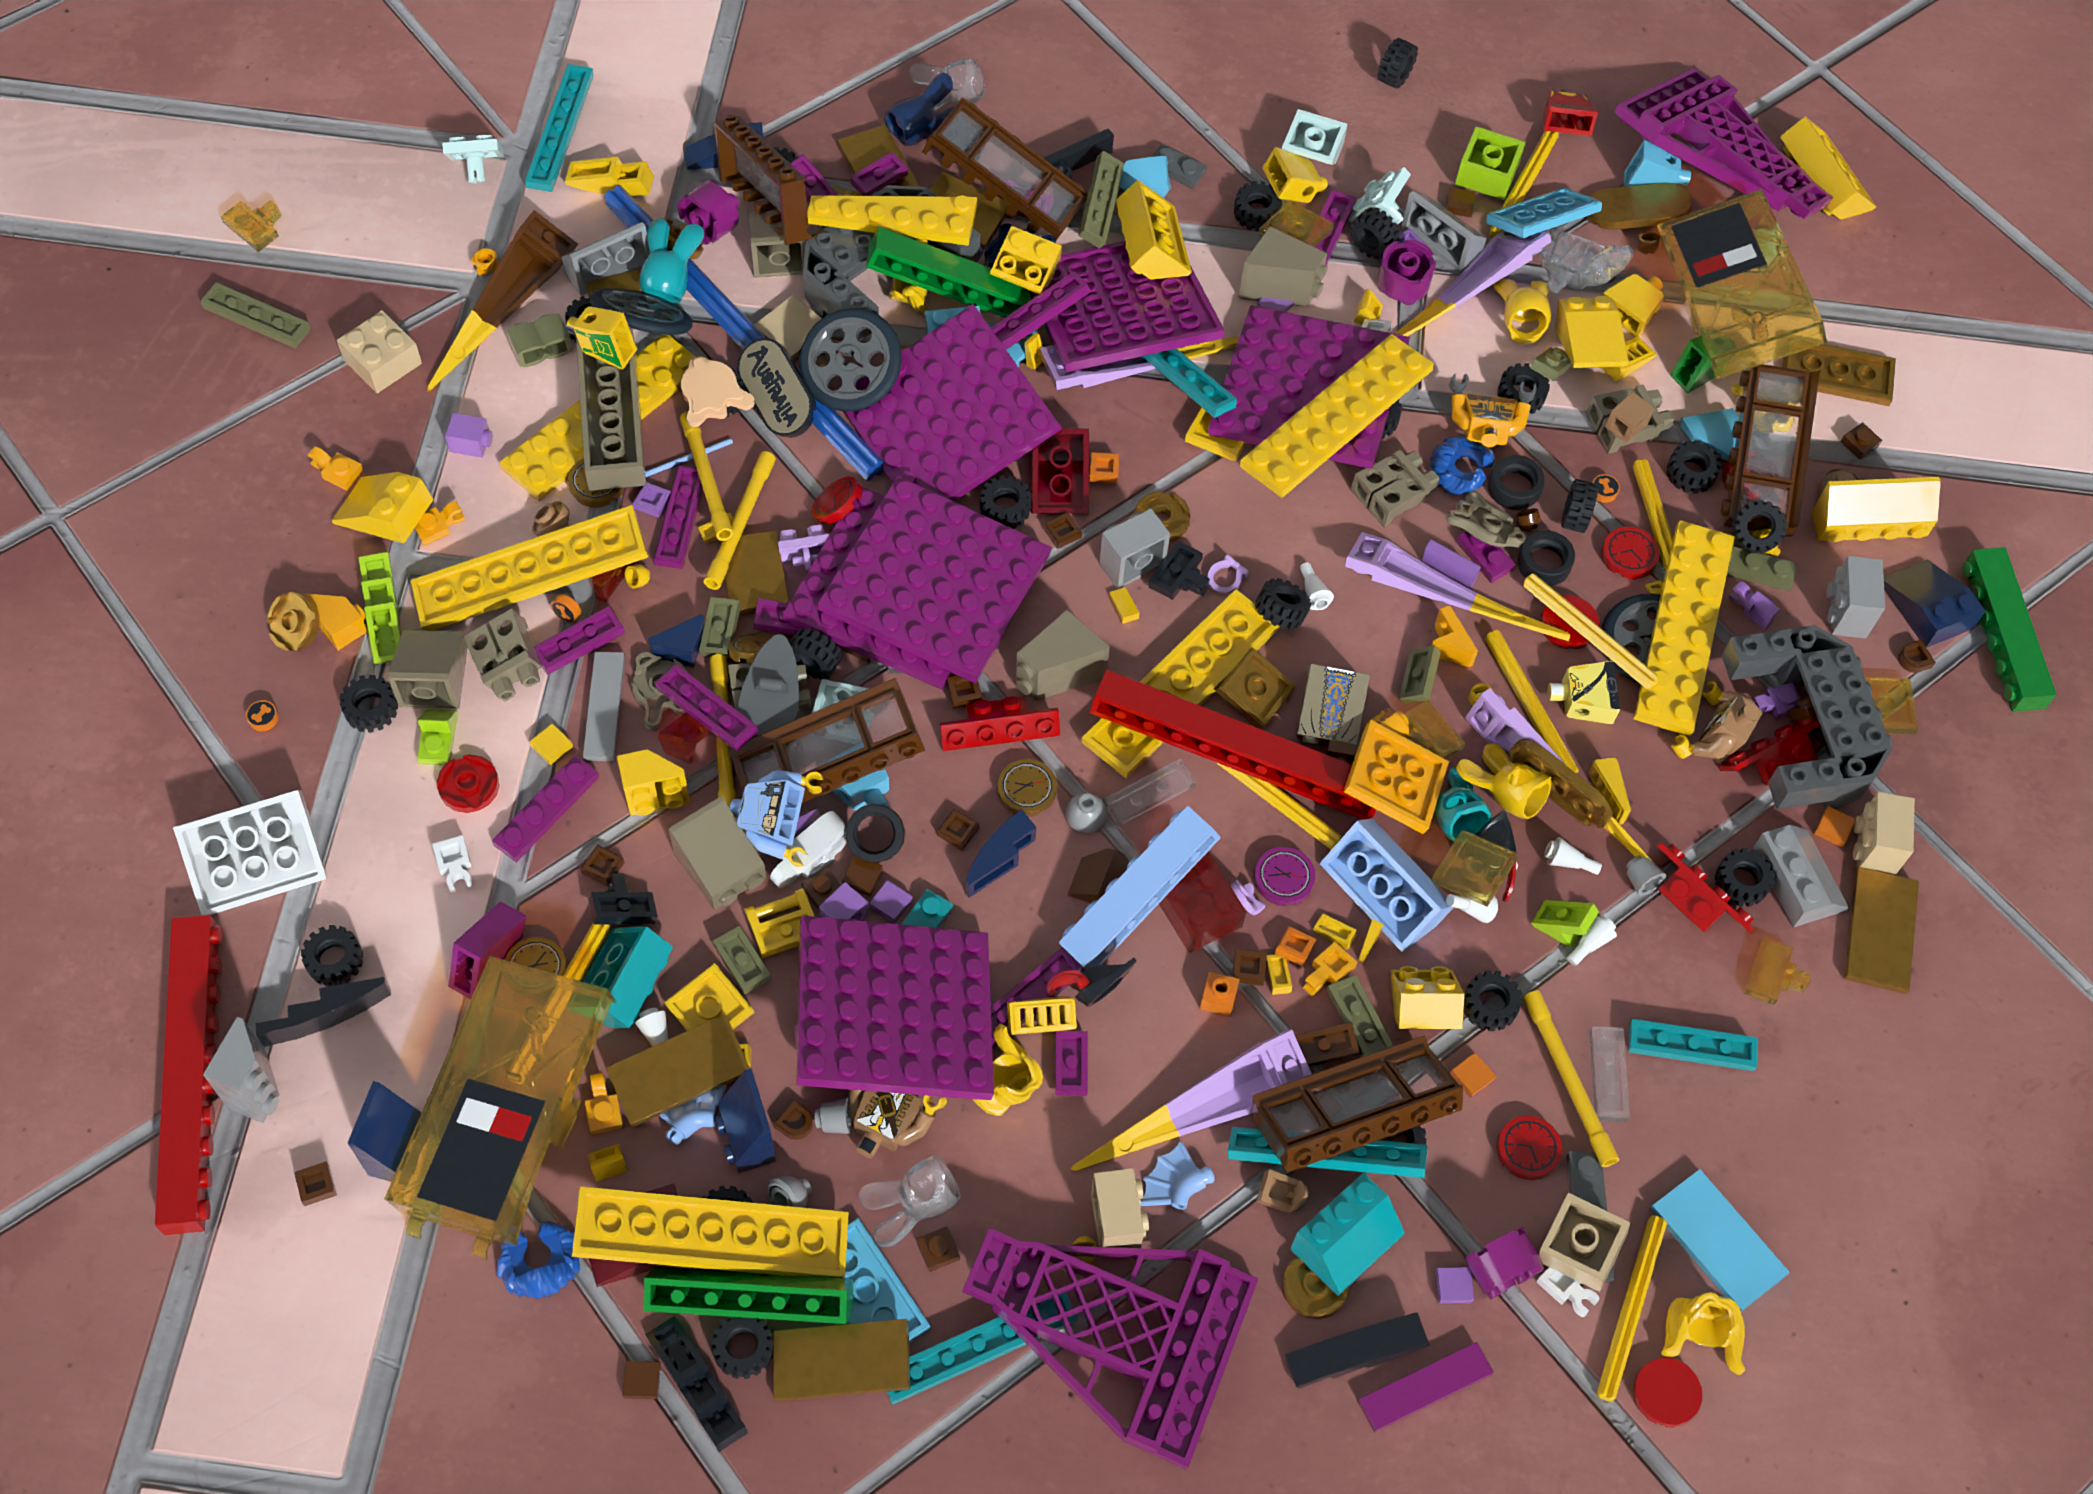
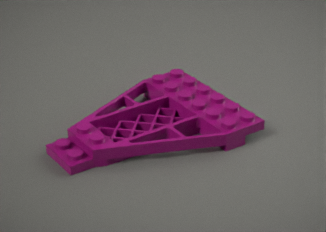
M1692 68L1619 103L1614 111L1623 123L1637 130L1644 140L1653 143L1772 209L1779 211L1788 206L1794 215L1806 219L1828 206L1833 199L1803 169L1775 147L1735 98L1734 95L1738 89L1720 75L1708 79L1696 68ZM1674 133L1679 134L1699 151L1670 137V135Z
M989 1227L962 1292L993 1305L992 1310L1123 1442L1187 1469L1257 1285L1258 1278L1229 1266L1230 1261L1200 1248L1198 1251L1045 1245L1034 1241H1019ZM1072 1256L1135 1259L1136 1262L1127 1281ZM1143 1259L1178 1260L1190 1263V1269L1177 1302L1134 1284ZM1048 1262H1051V1263L1054 1264V1265H1051V1266H1049V1267H1046L1047 1264H1048ZM1064 1268L1071 1284L1055 1290L1049 1273ZM1074 1273L1085 1278L1077 1281ZM1043 1276L1049 1292L1034 1298ZM1094 1281L1102 1298L1086 1304L1080 1286ZM1105 1287L1110 1288L1116 1292L1108 1295ZM1074 1289L1080 1306L1064 1312L1058 1295ZM1126 1295L1133 1312L1117 1317L1111 1300ZM1052 1298L1059 1315L1042 1321L1036 1304ZM1136 1300L1148 1306L1139 1309ZM1105 1303L1111 1320L1096 1326L1089 1309ZM1029 1307L1031 1308L1035 1320L1026 1317ZM1157 1309L1164 1325L1149 1331L1142 1314ZM1083 1312L1090 1329L1074 1335L1067 1317ZM1136 1317L1143 1334L1127 1340L1120 1323ZM1061 1320L1066 1334L1047 1325ZM1114 1325L1121 1343L1105 1349L1098 1331ZM1165 1331L1157 1351L1151 1336ZM1092 1334L1098 1348L1078 1339ZM1035 1337H1040L1091 1360L1094 1367L1086 1388ZM1145 1339L1152 1357L1136 1362L1130 1345ZM1124 1348L1129 1362L1110 1353ZM1153 1362L1150 1371L1142 1368V1366ZM1100 1367H1108L1139 1381L1143 1386L1128 1428H1124L1090 1394Z

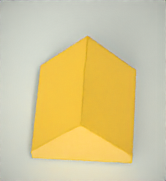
M1370 289L1365 290L1359 301L1354 318L1356 323L1363 324L1364 319H1380L1383 305Z
M619 1144L603 1148L588 1155L596 1182L628 1172Z

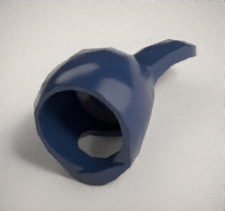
M948 73L937 75L921 95L898 101L885 112L884 120L888 130L902 145L912 146L928 138L954 109L955 106H952L935 113L934 109L938 103L951 93L953 89L951 76Z

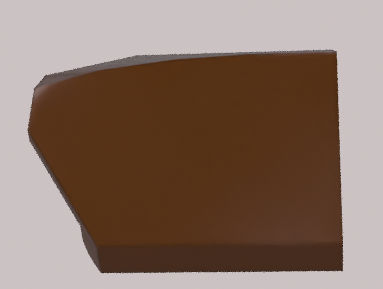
M1109 848L1082 857L1068 891V896L1089 903L1098 901L1106 893L1105 890L1108 884L1124 874L1129 860L1125 854Z

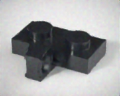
M1178 541L1150 578L1148 588L1172 600L1181 589L1186 592L1190 589L1191 592L1204 596L1209 589L1210 578L1200 574L1201 570L1197 568L1203 559V553Z
M612 874L611 881L608 883V890H605V892H591L589 904L594 925L655 924L658 915L652 892H633V890H627L624 874Z

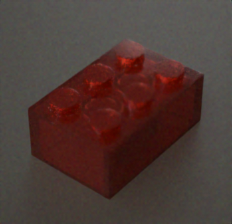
M1209 852L1197 862L1159 903L1189 953L1243 927L1246 910Z

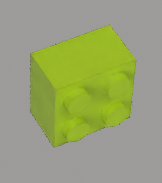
M1476 126L1461 161L1455 184L1505 200L1519 166L1526 142Z

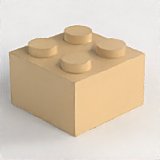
M382 310L337 339L343 360L376 393H379L422 364L416 343Z
M1877 792L1872 801L1866 803L1864 812L1861 816L1856 817L1854 823V833L1858 834V839L1853 849V859L1857 860V868L1863 867L1888 874H1897L1914 852L1915 798Z
M1134 1168L1094 1173L1091 1200L1099 1247L1141 1249L1142 1241H1146V1231H1149V1222L1146 1210L1141 1211L1143 1186L1141 1178L1135 1179Z
M1568 1193L1540 1249L1539 1256L1543 1261L1542 1264L1600 1292L1625 1241L1630 1222Z

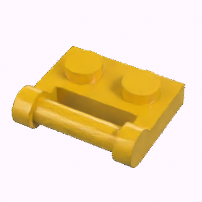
M803 888L795 890L793 895L756 908L753 905L744 908L747 921L762 958L799 946L801 916H814ZM796 906H799L800 910L777 917L775 919L763 923L759 922V919L794 908Z

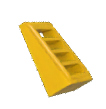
M1639 336L1625 342L1627 356L1630 360L1628 366L1601 367L1616 383L1657 356V353Z
M1616 757L1594 760L1588 771L1590 779L1596 789L1609 803L1613 818L1619 824H1624L1631 808L1618 760Z
M1057 996L1007 1002L1010 1035L1076 1029L1077 1027L1075 999L1073 997ZM1046 1006H1050L1051 1023H1047ZM1034 1007H1037V1024H1034ZM1021 1008L1025 1009V1026H1021Z

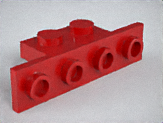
M1015 696L1005 697L1002 700H978L971 704H965L967 719L940 723L943 751L1060 736L1058 707L1028 711L1024 697Z
M1817 716L1812 719L1797 720L1798 723L1792 726L1780 727L1774 731L1775 735L1769 739L1762 738L1751 743L1752 748L1747 751L1742 750L1732 753L1727 757L1728 761L1718 766L1720 771H1738L1755 762L1764 784L1768 785V781L1778 766L1818 760L1807 734L1820 726Z
M1661 842L1657 846L1680 867L1658 890L1704 933L1726 911L1748 932L1752 933L1756 929L1750 924L1754 918L1742 907L1735 910L1728 903L1731 897L1718 885L1714 889L1704 881L1708 876L1695 864L1690 868L1682 861L1686 855L1673 843L1667 847Z

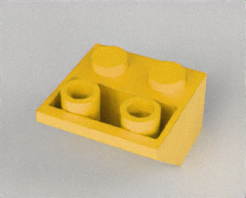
M1011 226L990 271V275L1041 294L1051 283L1060 263L1062 246Z
M648 749L617 756L630 816L636 814L648 815L654 810L663 808L675 809L683 804L690 803L683 768Z
M1404 966L1400 970L1390 971L1393 1015L1399 1029H1462L1464 992L1453 970L1441 966L1432 967L1431 970H1418L1415 967Z

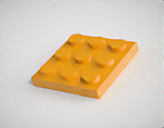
M1370 720L1365 725L1344 792L1424 834L1430 827L1449 761Z

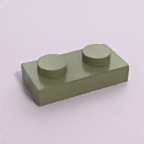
M1550 347L1533 360L1530 368L1555 381L1570 370L1572 363L1566 351Z
M710 597L699 648L701 655L723 654L730 659L729 643L734 639L741 608L739 600Z
M1435 645L1410 650L1399 699L1405 705L1430 700L1441 653Z
M740 926L712 940L714 948L744 995L772 980L771 974Z

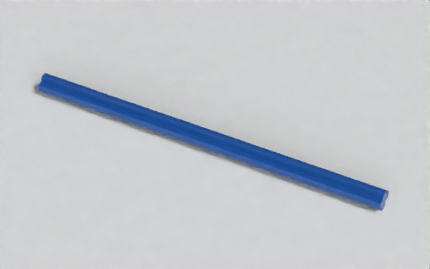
M616 185L613 191L608 190L604 198L607 201L605 204L627 227L643 222L647 231L650 223L654 220L622 186ZM688 259L686 290L742 349L756 339L765 338L691 259ZM815 399L816 411H814L812 416L814 418L812 422L814 426L865 480L871 481L875 475H880L884 470L882 468L884 462L835 410L820 404Z

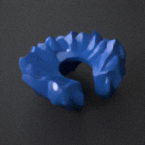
M1464 436L1450 437L1444 439L1442 444L1436 446L1430 457L1432 461L1430 466L1431 470L1439 476L1438 484H1442L1446 493L1460 495L1464 492L1467 493L1478 489L1483 485L1487 477L1481 468L1492 467L1496 456H1494L1492 449L1485 447L1482 443L1469 441ZM1461 457L1471 458L1478 465L1475 473H1463L1456 468V460Z
M551 1221L539 1223L537 1234L542 1242L549 1247L551 1258L547 1265L536 1269L529 1267L525 1262V1252L528 1247L526 1234L521 1230H517L505 1236L504 1242L500 1245L501 1252L497 1261L496 1275L498 1278H502L510 1294L515 1293L518 1297L524 1295L528 1298L534 1297L536 1299L542 1296L550 1297L551 1294L559 1293L560 1288L567 1286L568 1281H572L575 1278L574 1273H579L580 1263L578 1259L580 1257H571L574 1233L569 1231L565 1225Z

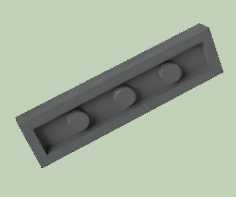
M1569 1151L1566 1158L1570 1194L1607 1211L1603 1167H1601L1595 1152ZM1613 1266L1604 1283H1611L1614 1280Z

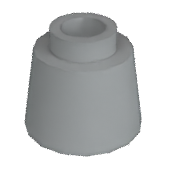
M1637 856L1626 866L1628 869L1626 875L1639 896L1652 893L1666 879V874L1646 857Z
M848 1097L822 1103L820 1109H815L816 1128H822L824 1133L851 1134L852 1119L849 1117Z

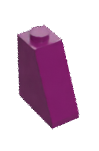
M500 901L458 938L453 945L448 987L475 1001L503 965L508 951L523 938L526 915Z

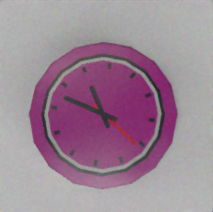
M1292 847L1273 848L1265 852L1255 866L1254 878L1256 888L1267 901L1273 904L1286 906V904L1294 903L1295 905L1301 903L1310 895L1315 883V869L1311 860L1303 852Z

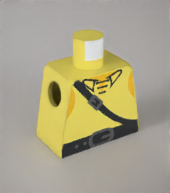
M1614 661L1567 668L1562 683L1548 684V700L1564 701L1565 715L1569 718L1613 724L1620 711Z

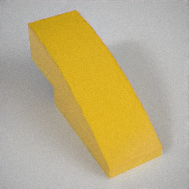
M617 156L571 161L565 183L574 188L599 194H606L608 190L613 191L616 185H620L631 197L649 196L655 175L646 161L622 164Z

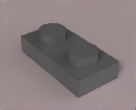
M1163 144L1152 156H1166L1169 178L1191 189L1195 188L1206 173L1207 165Z

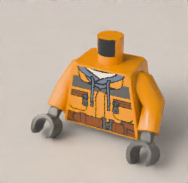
M1455 373L1449 382V388L1454 392V395H1452V420L1464 430L1467 440L1481 442L1485 447L1506 445L1508 437H1514L1525 428L1531 407L1529 402L1535 397L1536 384L1533 386V391L1525 392L1523 390L1524 382H1522L1518 392V397L1521 401L1517 403L1515 399L1470 393L1463 395V391L1469 382V377L1467 374H1464L1462 383H1458Z

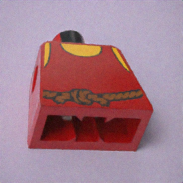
M1551 90L1543 114V130L1592 136L1598 111L1584 94L1567 92L1565 90Z

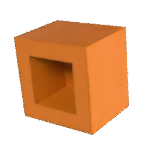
M1209 971L1200 1009L1230 1017L1240 979Z

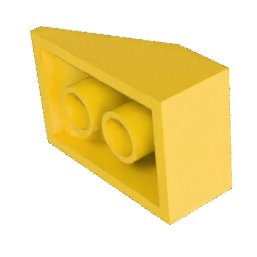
M1573 296L1568 299L1558 300L1554 328L1574 368L1628 366L1629 361L1619 310L1612 298L1607 296H1596L1595 298Z
M400 472L361 477L332 519V522L335 525L405 543L432 503L433 498L419 477Z

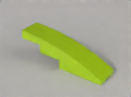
M388 552L358 557L363 581L361 584L365 601L364 609L373 661L375 665L392 662L402 632L390 555Z

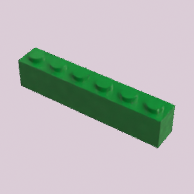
M882 227L877 228L869 244L866 268L967 305L974 304V306H979L981 310L1000 317H1007L1029 302L1030 290L990 275L992 268Z
M2006 547L1974 549L1963 563V575L1968 579L1972 593L1986 611L1979 622L1984 627L1987 636V646L1992 651L1995 660V670L1997 675L2000 676L2004 687V697L2009 701L2012 712L2046 709L2057 694Z
M654 1266L644 1278L643 1311L846 1324L853 1311L854 1279L783 1276Z

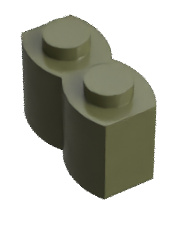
M560 314L543 315L534 322L517 323L506 330L509 344L520 367L536 365L545 359L558 358L572 351L571 338Z

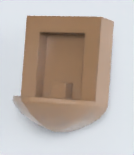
M1268 1169L1264 1171L1256 1202L1285 1213H1291L1299 1210L1306 1203L1309 1197L1308 1189L1303 1181Z

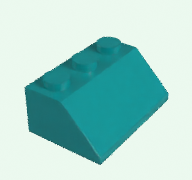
M647 926L612 928L571 1000L568 1009L611 1028H630L638 1019L639 1010L643 1002L652 993L654 982L660 971L666 967L669 961L668 956L673 946Z
M1363 1173L1297 1232L1290 1250L1339 1296L1404 1236L1405 1231L1389 1196Z

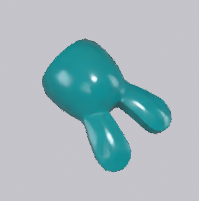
M659 218L651 222L647 229L650 255L643 264L639 283L643 292L675 304L681 302L685 294L688 281V259L701 244L704 238V231L697 224L685 226L676 240L672 251H667L670 226L666 220Z
M1454 767L1448 773L1450 790L1443 794L1439 793L1434 813L1442 832L1449 840L1458 844H1469L1472 837L1491 819V809L1480 796L1473 792V784L1465 781L1457 772L1456 767Z

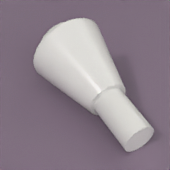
M1308 562L1303 563L1300 569L1305 579V596H1309L1311 599L1310 609L1323 610L1333 601L1334 595L1319 577L1315 575L1311 564Z
M1558 837L1555 841L1551 840L1545 849L1544 857L1547 858L1548 865L1581 868L1596 875L1601 870V863L1584 857V854L1561 837Z
M1492 893L1463 897L1449 894L1446 898L1447 906L1459 908L1482 923L1492 921L1498 911V902Z
M1596 916L1587 933L1582 936L1579 945L1567 957V960L1572 965L1577 966L1588 953H1592L1616 938L1617 934L1614 931L1616 926L1605 916Z
M651 1008L639 1014L640 1019L635 1024L651 1046L668 1040L665 1011Z

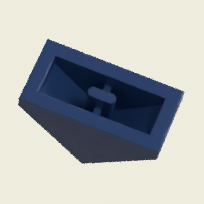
M703 615L695 616L648 638L651 653L662 657V660L674 662V659H676L683 665L694 668L699 655L705 625Z

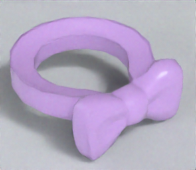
M1227 554L1223 561L1215 563L1208 571V578H1210L1209 586L1219 594L1233 593L1241 585L1242 578L1248 577L1249 571ZM1233 567L1237 571L1234 584L1229 587L1218 586L1214 582L1215 573L1219 569Z
M1238 880L1231 883L1235 895L1250 914L1256 915L1265 908V904L1262 901L1256 900L1252 883L1244 886Z

